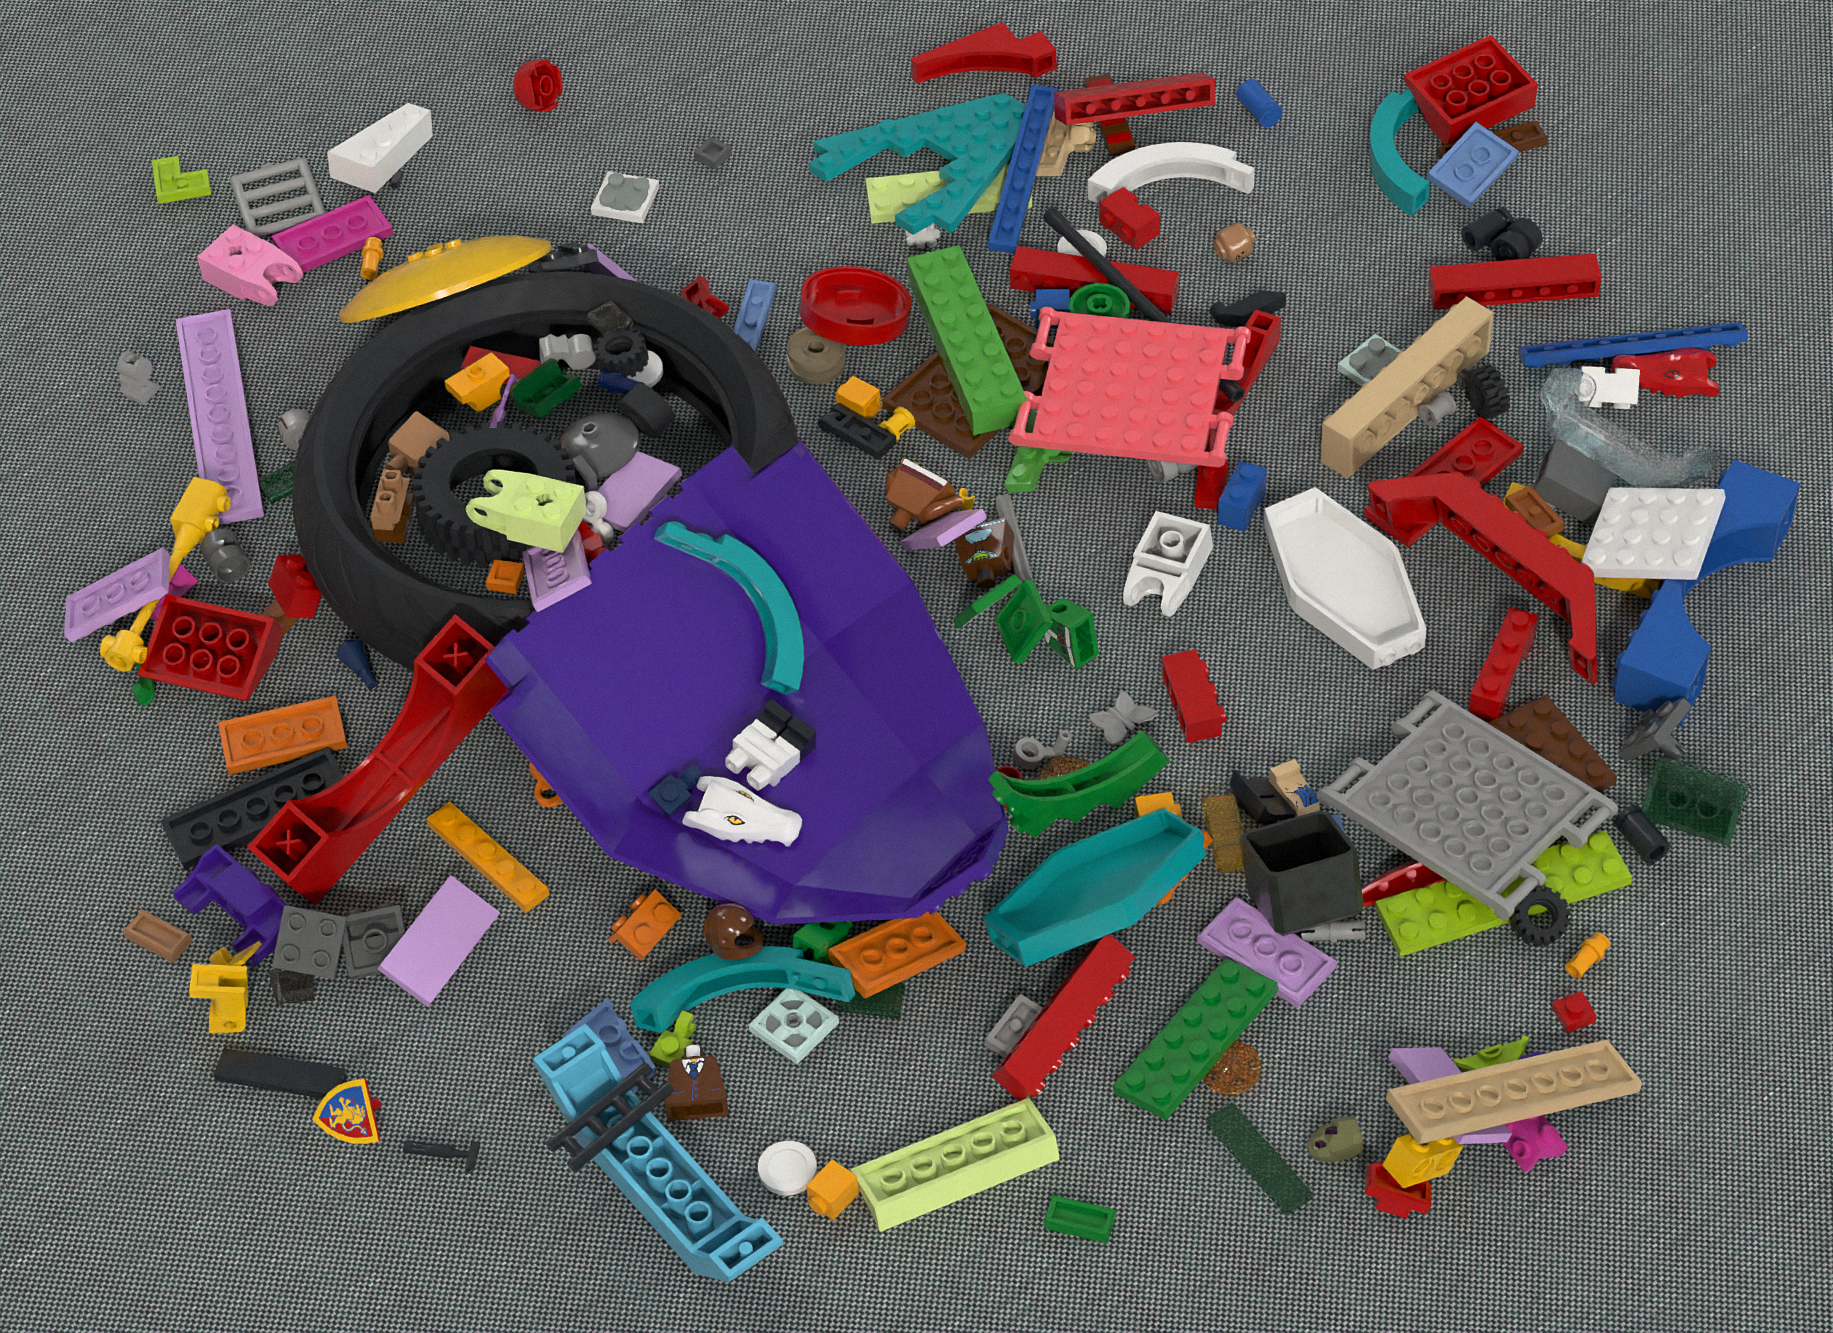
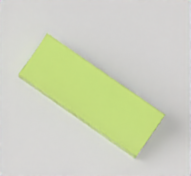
M1026 1098L851 1169V1172L857 1176L858 1189L879 1231L882 1232L1057 1161L1060 1158L1055 1134L1030 1098Z

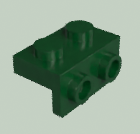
M550 358L511 386L509 390L520 413L540 418L550 414L552 408L560 402L572 398L574 392L581 388L582 384L577 376L562 373L557 361Z

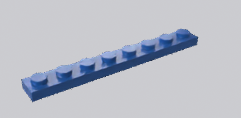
M1038 85L1031 86L988 241V250L1012 254L1016 252L1054 112V92H1058V88Z
M1741 322L1519 346L1518 352L1524 366L1541 368L1544 367V364L1550 363L1569 365L1572 361L1577 360L1596 362L1604 357L1615 358L1618 355L1631 354L1652 355L1658 351L1668 352L1680 348L1694 347L1705 350L1711 348V345L1720 344L1732 347L1737 346L1739 342L1748 341V330Z

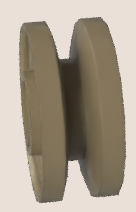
M808 327L797 330L788 339L787 366L790 374L797 380L806 384L820 385L835 380L844 371L846 363L845 344L826 339Z

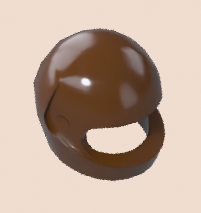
M723 903L713 908L706 916L703 933L708 945L717 957L725 960L744 959L755 955L763 947V936L760 931L751 927L754 923V918L743 906L734 903ZM740 938L754 940L751 944L742 947L735 943V939Z

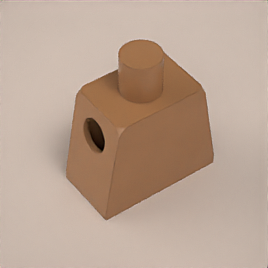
M416 411L389 439L388 445L391 460L385 464V469L399 470L401 474L407 471L414 476L415 468H419L418 461L420 457H426V450L430 446L437 449L436 441L443 437L445 440L450 441L449 433Z

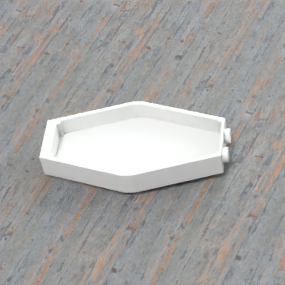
M1316 487L1265 508L1264 529L1288 603L1296 614L1373 670L1384 665H1390L1395 660L1406 655L1415 654L1425 647L1426 626L1399 550L1392 541Z

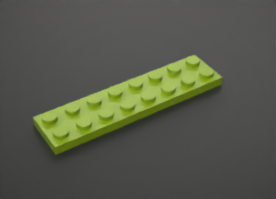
M1606 830L1589 835L1587 843L1579 849L1571 846L1569 842L1549 847L1531 864L1545 875L1546 882L1541 886L1542 889L1549 887L1552 888L1551 892L1553 893L1558 891L1561 894L1560 899H1566L1568 904L1622 888L1632 883V875ZM1518 876L1500 896L1506 899L1525 879ZM1448 880L1375 901V910L1400 957L1512 922L1509 918L1507 920L1500 919L1492 908ZM1533 905L1528 910V917L1548 911V909L1542 905Z

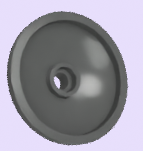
M595 413L580 418L568 426L559 436L558 441L561 443V449L566 448L568 451L569 459L581 455L597 475V479L619 471L632 460L639 448L640 435L633 421L623 415Z

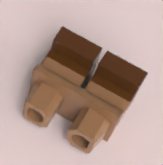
M384 470L380 478L371 513L375 541L405 543L415 500L414 493H407L410 478H403L399 470Z

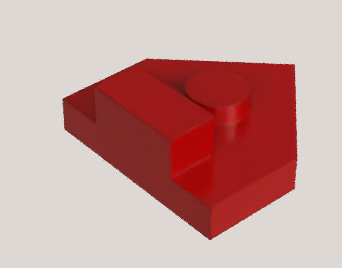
M1376 1162L1368 1166L1365 1172L1364 1194L1375 1197V1209L1407 1219L1411 1209L1424 1214L1428 1213L1431 1208V1184L1427 1180L1402 1188L1383 1167V1163Z

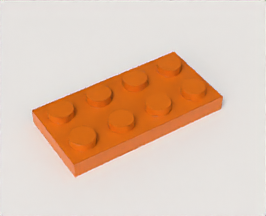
M336 695L218 722L229 775L305 758L326 748H329L330 752L348 748Z
M937 911L933 914L926 912L919 918L892 919L831 947L828 950L827 958L835 967L850 970L854 988L865 999L965 952L967 943Z

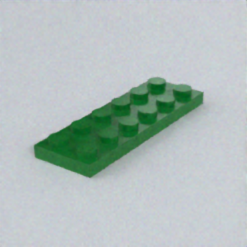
M1225 958L1113 1085L1114 1094L1167 1120L1279 991L1278 982Z

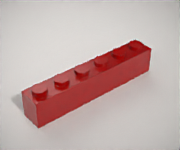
M1203 72L1054 92L1055 119L1065 125L1216 105L1215 78Z
M1018 246L1010 267V288L1036 293V290L1069 289V298H1071L1075 291L1086 285L1094 283L1113 285L1083 256ZM1109 261L1162 313L1172 315L1179 292V272ZM1130 302V308L1137 309V308Z
M1596 253L1432 266L1429 269L1428 288L1433 310L1450 309L1454 304H1459L1465 297L1472 299L1482 306L1599 297L1601 273Z
M1110 934L1094 940L991 1077L1018 1101L1025 1099L1029 1095L1033 1098L1037 1096L1046 1085L1043 1081L1048 1073L1050 1075L1053 1074L1062 1064L1063 1059L1061 1055L1064 1051L1067 1050L1069 1052L1080 1040L1081 1037L1078 1033L1082 1027L1086 1029L1096 1019L1098 1014L1094 1011L1099 1005L1104 1006L1115 993L1112 988L1116 982L1120 984L1130 974L1131 969L1128 966L1135 956Z

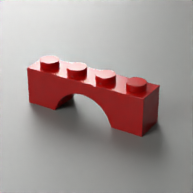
M1512 607L1509 608L1471 692L1469 706L1471 714L1485 722H1490L1502 716L1518 666L1522 659L1527 660L1535 642L1539 615Z

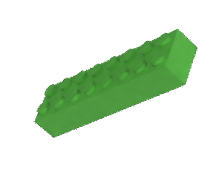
M960 245L907 258L908 282L973 435L1014 426L1019 405L1027 401V397Z

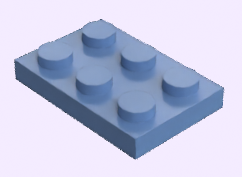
M1475 122L1428 172L1426 179L1470 209L1518 158L1519 151Z

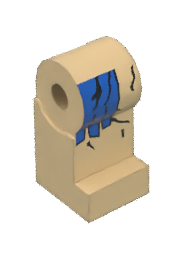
M1293 759L1270 768V783L1296 812L1295 817L1320 811L1315 793L1309 788V785L1300 773L1301 767Z

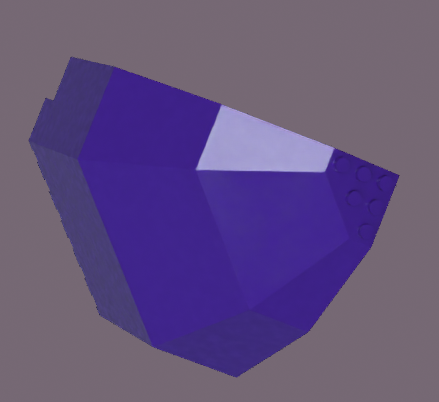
M801 440L756 473L753 472L733 445L728 447L685 479L678 486L682 491L673 499L666 496L648 512L651 518L642 526L639 522H636L617 539L621 544L612 552L606 548L587 564L590 568L589 573L592 584L539 612L535 609L525 618L528 624L517 633L515 629H512L484 659L508 688L489 712L610 858L718 902L741 905L753 916L770 923L794 924L919 918L926 912L933 914L945 904L944 900L950 896L954 898L959 897L969 888L968 884L976 879L981 882L990 876L994 871L992 868L994 863L1000 858L998 854L1005 846L1004 841L1009 829L1004 806L991 793L995 788L988 780L996 770L986 726L913 580ZM674 521L685 525L686 530L695 534L704 533L711 536L714 540L727 534L751 548L774 570L793 601L802 630L804 662L798 691L785 695L760 684L766 659L765 636L758 612L744 589L720 568L654 540L658 527L667 522ZM773 699L792 713V719L796 716L816 731V748L788 774L780 778V782L775 787L768 783L757 791L747 781V775L752 770L745 766L738 774L733 773L726 767V757L733 749V739L738 734L740 735L747 726L751 725L763 713L764 706ZM694 764L702 772L699 777L727 778L744 786L763 800L779 808L799 814L802 818V827L798 837L788 847L779 841L772 842L768 839L763 843L757 841L747 843L744 839H740L738 842H732L729 839L721 840L701 829L683 824L685 813L688 811L698 812L705 792L699 790L697 785L688 791L692 795V800L670 818L666 817L648 798V793L670 774L678 780L684 771Z

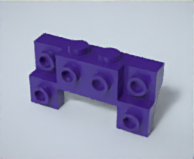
M215 844L202 854L193 872L172 893L174 899L192 915L197 914L214 901L246 930L231 943L233 951L236 953L260 941L262 945L246 961L250 966L255 967L275 951V941L278 939L284 905L287 904L279 898L277 891L270 884L265 886L250 867L245 869L218 844Z

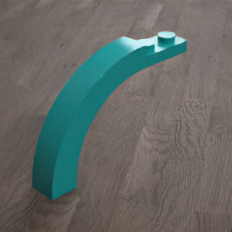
M1405 89L1401 95L1392 91L1378 107L1371 125L1369 161L1374 179L1382 192L1397 207L1412 216L1428 202L1430 182L1416 174L1404 163L1394 144V139L1402 125L1420 110L1411 91Z
M674 521L667 522L658 527L654 540L720 568L744 589L758 612L765 636L766 659L760 684L785 695L798 691L804 662L802 630L793 601L774 570L751 548L727 534L714 540L707 534L690 532L686 530L685 525Z
M763 946L758 953L744 959L725 960L717 957L716 954H711L679 966L643 989L630 1002L636 1027L663 1034L678 1019L682 1010L687 1012L707 1000L738 990L759 987L788 988L845 1002H850L856 994L850 970L805 960L803 950Z

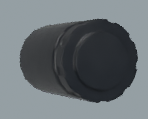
M1499 207L1464 226L1461 229L1462 239L1470 250L1478 251L1492 243L1502 232H1505L1506 228L1514 222V219L1506 208Z
M1632 805L1627 807L1615 818V827L1646 864L1659 861L1669 851L1670 843L1639 806Z

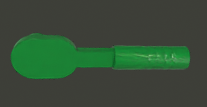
M141 637V639L144 641V646L147 647L146 639L144 637ZM136 663L137 670L139 672L141 664ZM139 677V683L132 686L131 692L135 695L136 702L141 706H146L152 702L155 697V685L152 680Z

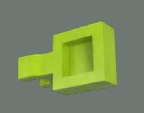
M682 1010L676 1021L673 1033L665 1030L660 1035L649 1053V1058L652 1062L669 1068L672 1060L684 1058V1049L687 1046L693 1045L692 1041L689 1040V1037L696 1030V1024L692 1023L694 1020L693 1014Z

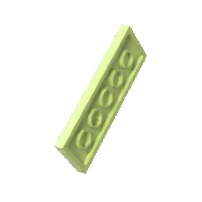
M1010 164L1004 166L968 214L997 211ZM939 171L866 178L871 224L895 221L896 214L948 185V183L939 178ZM1032 195L1028 207H1032Z

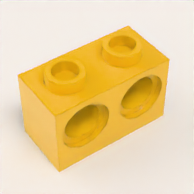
M1410 1133L1396 1139L1383 1163V1167L1402 1188H1406L1448 1174L1464 1145L1458 1144L1453 1137L1419 1144Z

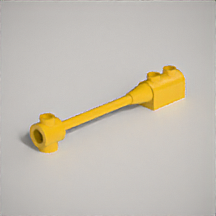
M193 477L170 517L176 540L169 560V583L182 559L204 539L207 533L218 529V513H227L229 511L231 498L228 496L227 490L215 481ZM160 599L153 600L142 606L129 631L120 630L115 637L106 635L103 638L100 655L102 658H105V661L111 667L127 672L132 669L135 662L144 663L147 657V647L144 646V641L141 639L140 634Z

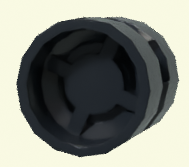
M1523 217L1517 218L1506 228L1505 232H1502L1492 241L1491 252L1497 261L1526 259L1528 255L1533 253L1542 244V233L1531 220Z

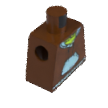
M1006 518L978 524L954 539L962 568L970 581H978L980 588H992L995 585V576L1007 574L1011 569L1015 535Z

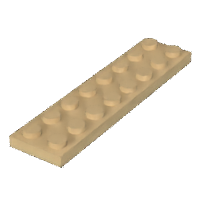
M1603 1040L1388 1089L1386 1100L1416 1141L1422 1144L1638 1093L1641 1089L1642 1081L1608 1040Z

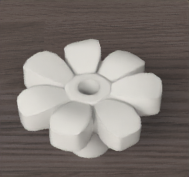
M934 223L914 235L906 231L907 244L909 246L916 245L917 248L924 249L927 244V246L932 248L937 245L936 239L940 238V231L935 229Z

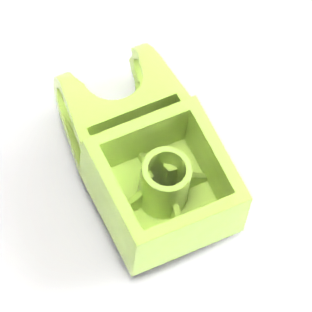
M490 470L483 478L484 488L493 497L474 498L466 506L467 515L473 522L505 534L507 540L561 553L565 551L586 514L584 486L534 474L505 470ZM491 479L500 481L503 487L494 485ZM474 508L484 510L487 516L478 514Z

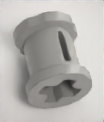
M1440 391L1430 403L1422 404L1418 408V412L1426 425L1435 427L1440 423L1441 418L1446 415H1452L1456 411L1457 406L1450 394Z

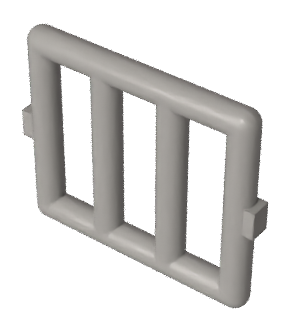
M298 158L275 165L267 163L261 165L262 168L234 175L230 178V184L246 230L257 237L282 232L326 213L305 158ZM298 169L301 177L249 191H244L242 184ZM305 187L308 193L250 209L248 203ZM312 204L314 212L256 226L254 219Z

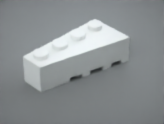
M407 103L328 151L330 178L376 193L433 136L431 110Z

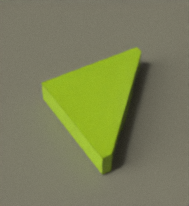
M1522 1036L1521 1040L1503 1046L1498 1044L1477 1051L1476 1055L1464 1059L1455 1058L1453 1063L1463 1073L1518 1060L1520 1056L1524 1055L1529 1043V1037Z

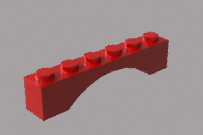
M1255 309L1245 327L1251 330V338L1245 348L1242 363L1244 367L1243 377L1240 380H1235L1245 390V394L1241 400L1233 403L1218 389L1213 415H1218L1221 412L1235 415L1280 342L1281 317ZM1210 428L1205 452L1213 450L1217 429Z

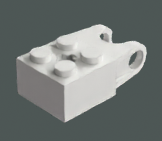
M1156 511L1133 554L1134 559L1124 587V604L1134 606L1144 596L1158 594L1163 597L1161 602L1162 615L1171 617L1191 591L1213 548L1210 525Z

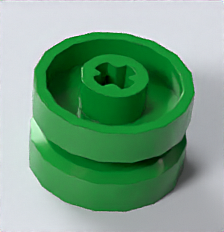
M1094 283L1075 291L1070 298L1069 313L1130 319V301L1127 294L1119 287L1104 283Z

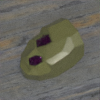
M1353 1115L1337 1118L1329 1124L1320 1126L1311 1135L1307 1144L1309 1156L1320 1162H1338L1350 1159L1360 1154L1363 1150L1361 1130Z

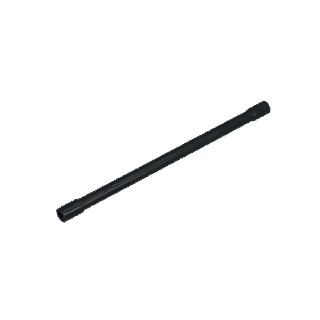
M1050 208L1045 212L1043 220L1059 235H1062L1110 283L1125 292L1129 301L1150 321L1172 323L1075 230L1071 223L1056 208ZM1220 379L1218 389L1233 403L1242 399L1245 390L1235 380Z

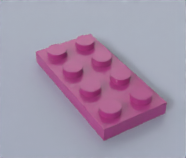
M367 195L271 237L274 246L293 258L302 269V272L305 273L363 248L366 239L369 237H376L382 240L394 234L390 223L372 198Z

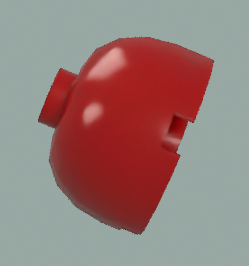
M549 59L527 61L514 74L513 92L515 98L521 106L530 111H552L559 103L555 102L557 95L562 94L563 91L562 76L559 68L556 65H552Z

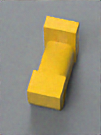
M192 964L189 994L190 998L211 999L209 1032L229 1033L245 1030L246 1009L249 1001L247 966Z

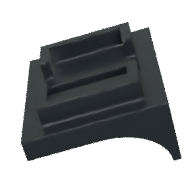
M1234 770L1229 786L1259 822L1295 818L1296 812L1266 777L1244 779L1237 770Z

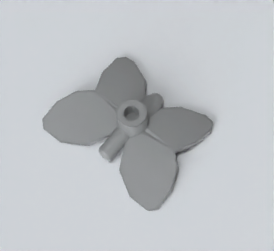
M1123 691L1115 701V708L1110 707L1109 712L1092 713L1089 719L1096 727L1104 730L1106 741L1114 746L1124 740L1127 734L1126 728L1133 730L1135 728L1133 723L1140 724L1149 721L1157 716V711L1145 706H1135L1133 699L1127 692Z

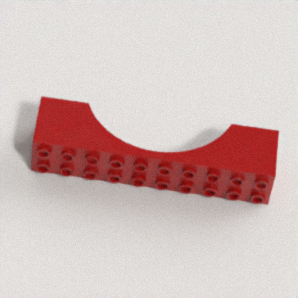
M455 614L415 658L413 680L407 699L396 721L377 747L353 771L329 788L307 798L288 800L247 848L287 884L316 906L507 691L508 688L484 660L494 649V646Z

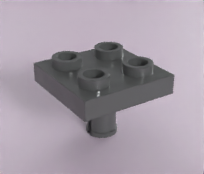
M1682 698L1673 703L1667 701L1655 711L1649 709L1639 718L1638 722L1640 725L1637 729H1633L1624 737L1623 742L1625 744L1619 750L1618 755L1627 762L1659 748L1670 759L1671 763L1678 761L1687 750L1682 747L1671 733L1692 706Z
M284 905L272 967L335 979L348 917Z

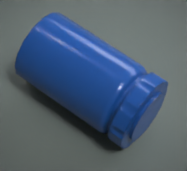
M1249 79L1240 85L1236 93L1237 99L1261 126L1270 127L1276 124L1282 116L1283 109L1255 79Z

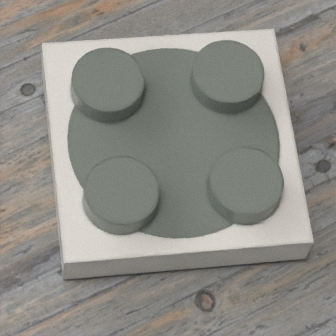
M608 171L591 206L592 215L643 224L660 187L659 180Z

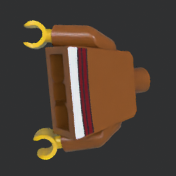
M907 458L902 459L901 465L886 476V500L895 510V513L889 520V524L901 532L904 531L911 519L925 526L930 521L956 509L970 510L974 506L975 496L967 497L968 490L966 488H961L958 495L955 494L956 491L948 480L918 465V462L914 463Z

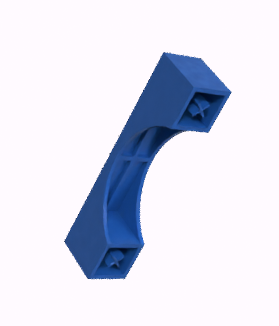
M1733 460L1728 470H1722L1717 489H1724L1726 499L1697 580L1662 579L1661 585L1663 586L1661 590L1655 589L1650 600L1651 607L1649 611L1644 609L1638 622L1639 629L1637 631L1632 630L1626 647H1628L1626 652L1621 651L1616 659L1615 668L1618 671L1612 682V687L1615 688L1614 701L1642 712H1646L1649 709L1655 711L1667 701L1673 703L1682 698L1693 707L1705 684L1711 645L1692 626L1685 612L1683 600L1696 584L1723 568L1746 562H1772L1793 523L1801 483L1737 460ZM1690 710L1686 713V715H1685V716L1683 717V719L1680 721V723L1678 724L1679 726L1682 727V725H1683L1685 719L1687 718V716H1688Z

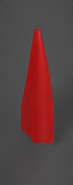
M1412 859L1362 887L1364 907L1375 905V901L1416 888H1424L1446 879L1417 860Z

